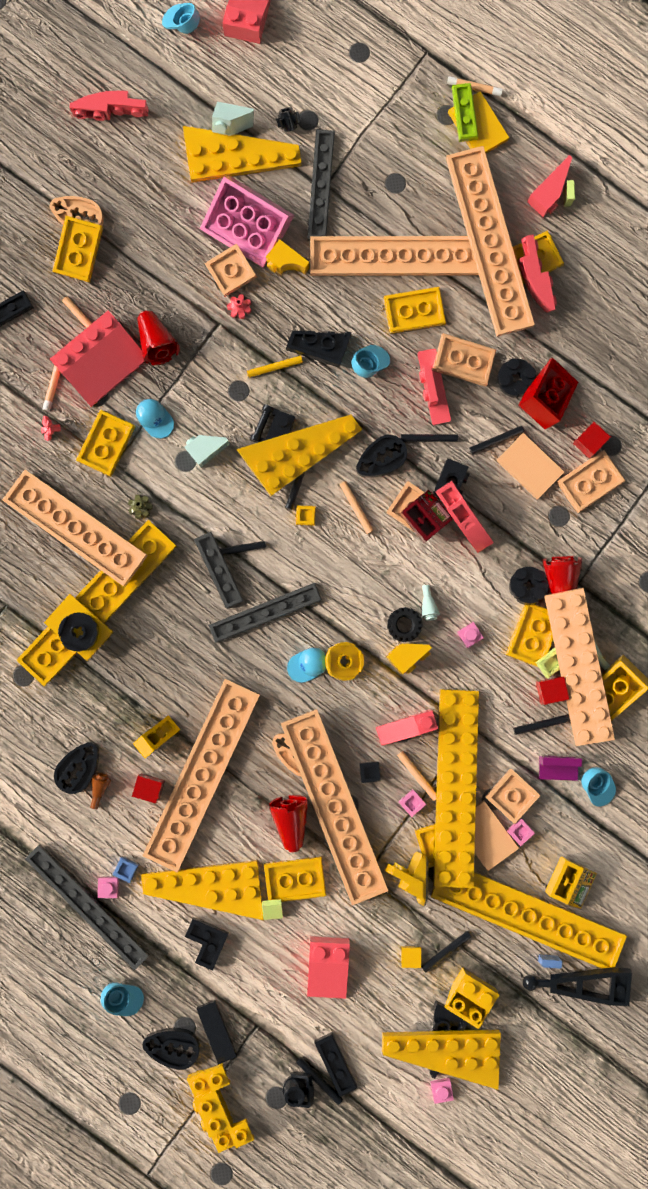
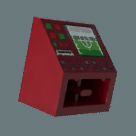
M429 489L399 514L423 543H426L453 520L449 512Z

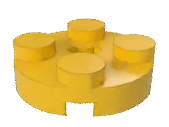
M340 642L330 647L325 657L328 674L341 681L354 679L364 666V656L361 650L350 642ZM343 656L349 659V663L345 667L340 663Z

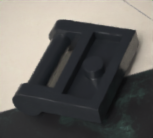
M264 404L262 415L254 434H251L250 440L258 443L290 433L295 416ZM271 414L275 417L270 427V430L267 434L266 439L261 438L264 427L267 423L269 415Z

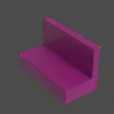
M539 756V779L578 781V767H582V759L579 757Z

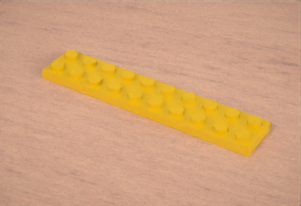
M149 520L128 541L148 556L126 587L100 570L75 597L104 624L177 547ZM47 627L16 661L43 686H47L77 652L64 647L60 637Z
M440 689L433 883L435 887L474 888L479 691Z
M474 872V888L434 886L430 895L431 898L599 968H615L627 937L621 932Z

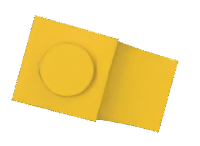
M280 239L266 256L267 267L274 273L277 271L282 274L288 270H296L306 274L310 269V262Z
M168 715L141 735L133 745L146 759L178 733L180 728Z

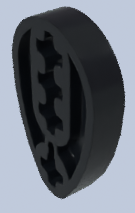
M394 435L379 437L361 455L356 466L357 474L361 477L373 478L398 470L402 467L407 457L405 443ZM394 444L401 446L400 453L394 451L392 458L386 456L383 463L376 461L378 458L377 454L385 455L386 449L389 451L393 450ZM373 463L368 468L367 473L365 471H360L362 467L361 464H364L366 466Z
M87 742L76 747L58 763L54 771V781L61 791L68 794H76L85 790L90 785L99 762V746L96 743ZM92 746L94 755L90 754L84 759L87 753L86 747ZM81 762L83 771H77L76 776L78 778H73L70 781L72 787L68 786L66 788L64 780L71 777L69 772L75 771V763Z
M166 1028L152 1032L145 1037L142 1044L143 1050L152 1059L176 1070H184L191 1067L196 1062L200 1051V1043L197 1036L190 1030L181 1028ZM151 1039H153L154 1043L157 1044L154 1045L153 1048H151L150 1044L147 1043L150 1042ZM173 1043V1051H169V1047L166 1046ZM179 1045H183L184 1050L182 1053H178L179 1049H176L179 1048ZM189 1047L193 1048L194 1052L192 1055H188V1051H186Z

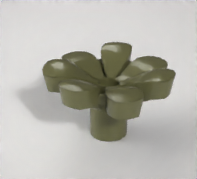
M135 495V500H129L128 505L131 506L128 510L129 514L135 513L136 519H141L142 514L144 517H148L150 513L147 510L153 509V505L147 503L149 497L143 496L141 498L140 495Z

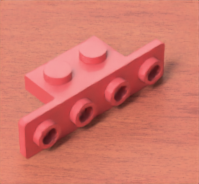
M436 349L419 351L417 353L421 370L419 378L420 382L424 384L423 397L424 401L428 403L432 425L449 423L451 421L442 375L439 372L432 371L437 354Z

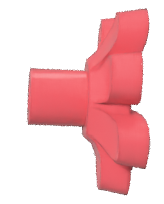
M239 294L238 298L233 296L230 299L231 303L227 305V309L232 310L231 317L233 318L239 315L240 319H244L245 313L250 314L252 311L249 307L251 301L249 299L244 300L243 294Z
M43 416L42 424L44 427H41V433H45L44 438L49 441L52 439L54 432L61 431L60 424H52V420L48 416Z

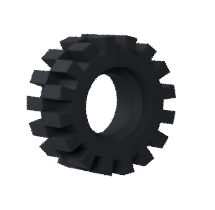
M399 608L391 613L387 621V629L395 640L409 642L417 638L421 633L422 619L419 613L415 612L412 608ZM402 617L409 618L412 622V628L408 632H401L397 627V622Z

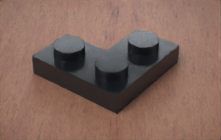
M193 917L185 937L202 944L195 963L213 971L229 932Z

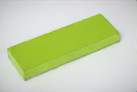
M471 83L452 85L459 142L478 140Z

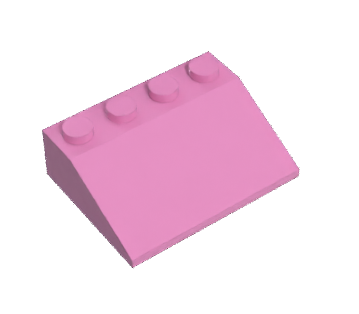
M224 176L200 229L228 247L237 244L246 258L264 267L267 254L279 239L282 240L294 214L235 178Z

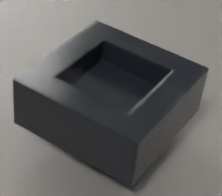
M379 761L359 763L361 783L381 781Z

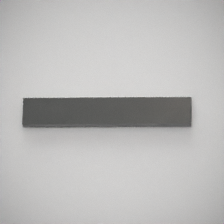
M316 129L307 241H310V236H327L335 135L333 130Z
M312 583L208 626L215 643L320 602L322 599L316 584Z

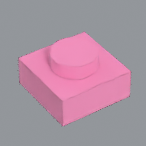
M474 622L457 632L466 648L484 638Z
M413 789L399 801L400 805L411 817L426 805Z
M522 818L506 830L519 846H522L535 834Z
M99 877L98 898H118L119 878Z
M450 1078L430 1081L434 1104L454 1100Z

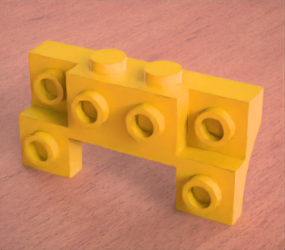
M223 1063L189 1074L187 1081L194 1095V1110L196 1114H200L202 1129L208 1133L209 1138L212 1137L218 1153L233 1146L238 1148L253 1141L255 1136L250 1130L247 1118L233 1123V1118L220 1089L231 1082L224 1070Z

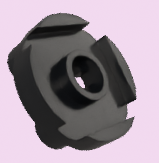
M512 358L504 363L498 372L497 381L500 386L499 388L509 397L523 396L535 380L536 370L527 361ZM519 374L521 381L514 382L512 375Z
M534 567L517 569L509 582L511 595L517 599V602L523 605L537 604L544 598L549 588L545 572ZM531 582L534 587L531 590H527L524 584Z
M77 612L66 616L61 621L58 634L62 644L67 649L77 652L86 651L96 643L99 635V626L90 615ZM82 627L84 633L77 638L74 629Z

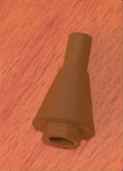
M97 773V775L92 776L93 798L90 806L91 809H98L100 798H102L111 782L107 774Z

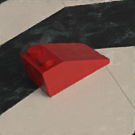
M551 358L525 391L518 406L542 428L547 429L561 421L579 382L554 358Z

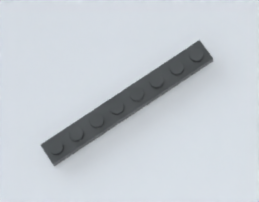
M41 844L25 858L134 970L150 955Z

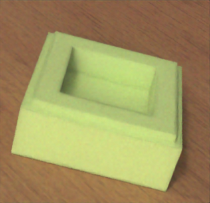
M567 180L563 188L564 207L571 206L575 200L574 180Z
M281 899L262 901L264 920L283 918Z

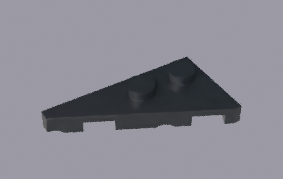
M436 1000L434 1003L432 1031H464L468 1022L447 1010L443 1003ZM434 1070L429 1071L433 1079H435L439 1073Z

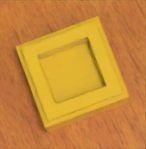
M297 506L296 525L315 526L316 506Z
M401 946V968H421V947Z

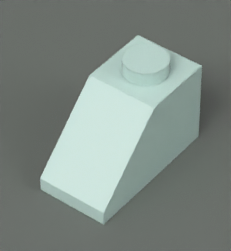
M217 101L212 115V132L231 136L253 127V108Z
M198 435L197 437H191L186 442L185 449L201 468L230 445L226 437Z

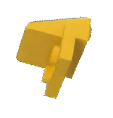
M415 852L407 869L397 863H394L393 866L387 864L385 871L401 879L398 887L414 895L418 903L425 906L428 900L427 857Z

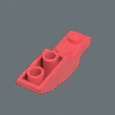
M119 90L87 95L70 103L69 106L74 117L78 119L93 118L97 121L110 120L111 113L118 116L127 114L134 117L148 116L149 111L146 100L131 99L128 91Z
M534 234L525 236L521 240L524 257L518 260L523 280L538 305L546 313L556 310L557 300L552 293V277L549 276L548 271L543 273L540 271L542 270V262L540 258L538 259V242L534 239Z
M452 481L436 491L447 511L477 553L494 543Z

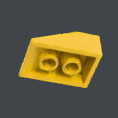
M625 655L620 656L602 673L611 721L648 690V678Z

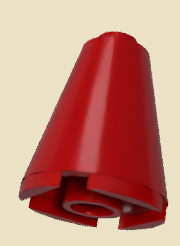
M145 310L141 312L137 321L145 363L151 362V365L156 366L171 361V356L179 354L180 347L178 342L153 311Z
M574 556L552 557V561H547V558L543 559V566L551 594L577 589L582 566L581 557H578V560H574Z
M289 795V799L283 800V797L276 798L269 803V809L283 847L289 852H297L303 847L308 802L306 797L300 795Z

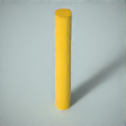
M297 356L247 370L248 378L303 363L302 357Z

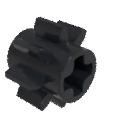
M292 107L281 109L279 111L280 115L276 118L278 128L281 127L285 132L295 130L298 122L301 121L299 113L295 112Z

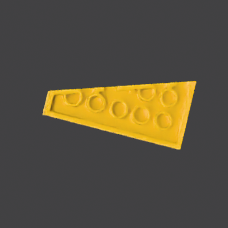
M183 126L192 183L220 179L224 176L233 177L302 166L299 145L236 134L229 136L214 133L212 130Z
M352 414L245 446L237 449V451L268 494L272 496L362 431V428Z
M258 860L179 869L178 873L173 870L141 874L144 895L264 920Z
M499 1030L382 1032V1054L384 1056L498 1090L501 1041Z

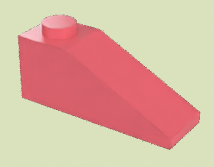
M570 155L536 188L527 201L542 217L547 213L552 214L558 207L557 202L572 160Z
M431 709L376 727L381 745L438 729Z

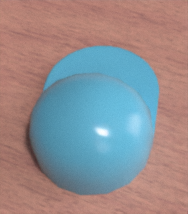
M192 3L176 4L165 13L162 25L166 29H177L183 34H189L198 27L200 14Z
M369 345L355 353L351 364L357 375L363 378H370L389 366L390 357L382 347Z
M145 399L139 403L136 409V417L143 428L154 438L162 439L169 436L173 431L174 421L168 411L154 399Z
M312 647L294 655L287 665L289 676L294 681L303 683L321 675L326 670L325 652L319 648Z
M592 767L584 773L581 784L587 792L591 803L597 807L607 805L616 793V786L611 775L600 767Z
M115 982L108 984L103 989L100 1001L102 1007L110 1014L132 1016L141 1009L144 995L137 986Z

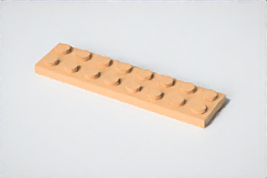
M27 470L22 472L3 498V501L124 587H126L148 556Z
M584 588L545 595L561 677L564 676L569 695V700H566L575 745L580 746L615 740Z

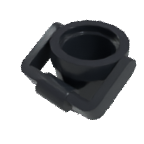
M291 1072V1076L283 1083L282 1092L286 1103L291 1107L310 1108L314 1104L315 1097L311 1074ZM306 1095L308 1102H304Z

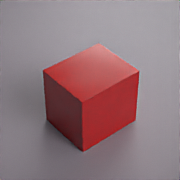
M593 422L573 444L584 455L591 458L611 436Z
M564 676L536 681L540 704L547 705L569 700Z
M141 773L137 776L132 797L152 803L159 802L165 780Z

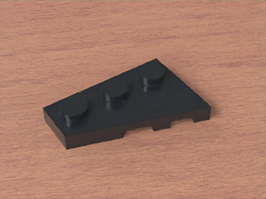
M292 330L286 350L340 368L352 332L335 333L328 331V333H316L315 331Z

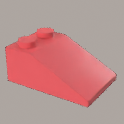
M229 0L222 23L224 36L260 44L271 0Z
M310 936L307 997L346 999L350 949L349 938Z

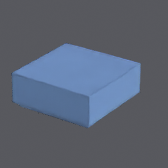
M122 856L113 876L131 883L139 864Z
M539 954L538 962L542 967L562 968V960L559 956Z

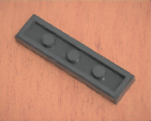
M212 531L195 538L194 541L225 608L227 609L244 601Z

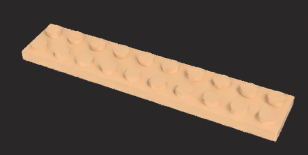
M480 146L447 155L446 161L496 336L532 328L535 324L484 147Z
M310 236L311 276L479 275L468 236Z
M228 679L224 680L143 853V857L178 873L260 694Z
M315 709L282 722L281 726L351 904L355 905L387 892L388 888L318 710Z

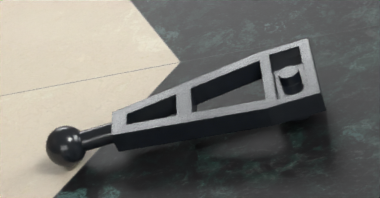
M610 967L551 974L550 979H537L534 975H526L523 979V986L528 991H534L537 987L550 988V993L605 1005L629 1006L632 971L631 968ZM610 978L609 995L582 990L584 980ZM576 981L575 988L557 985V983Z

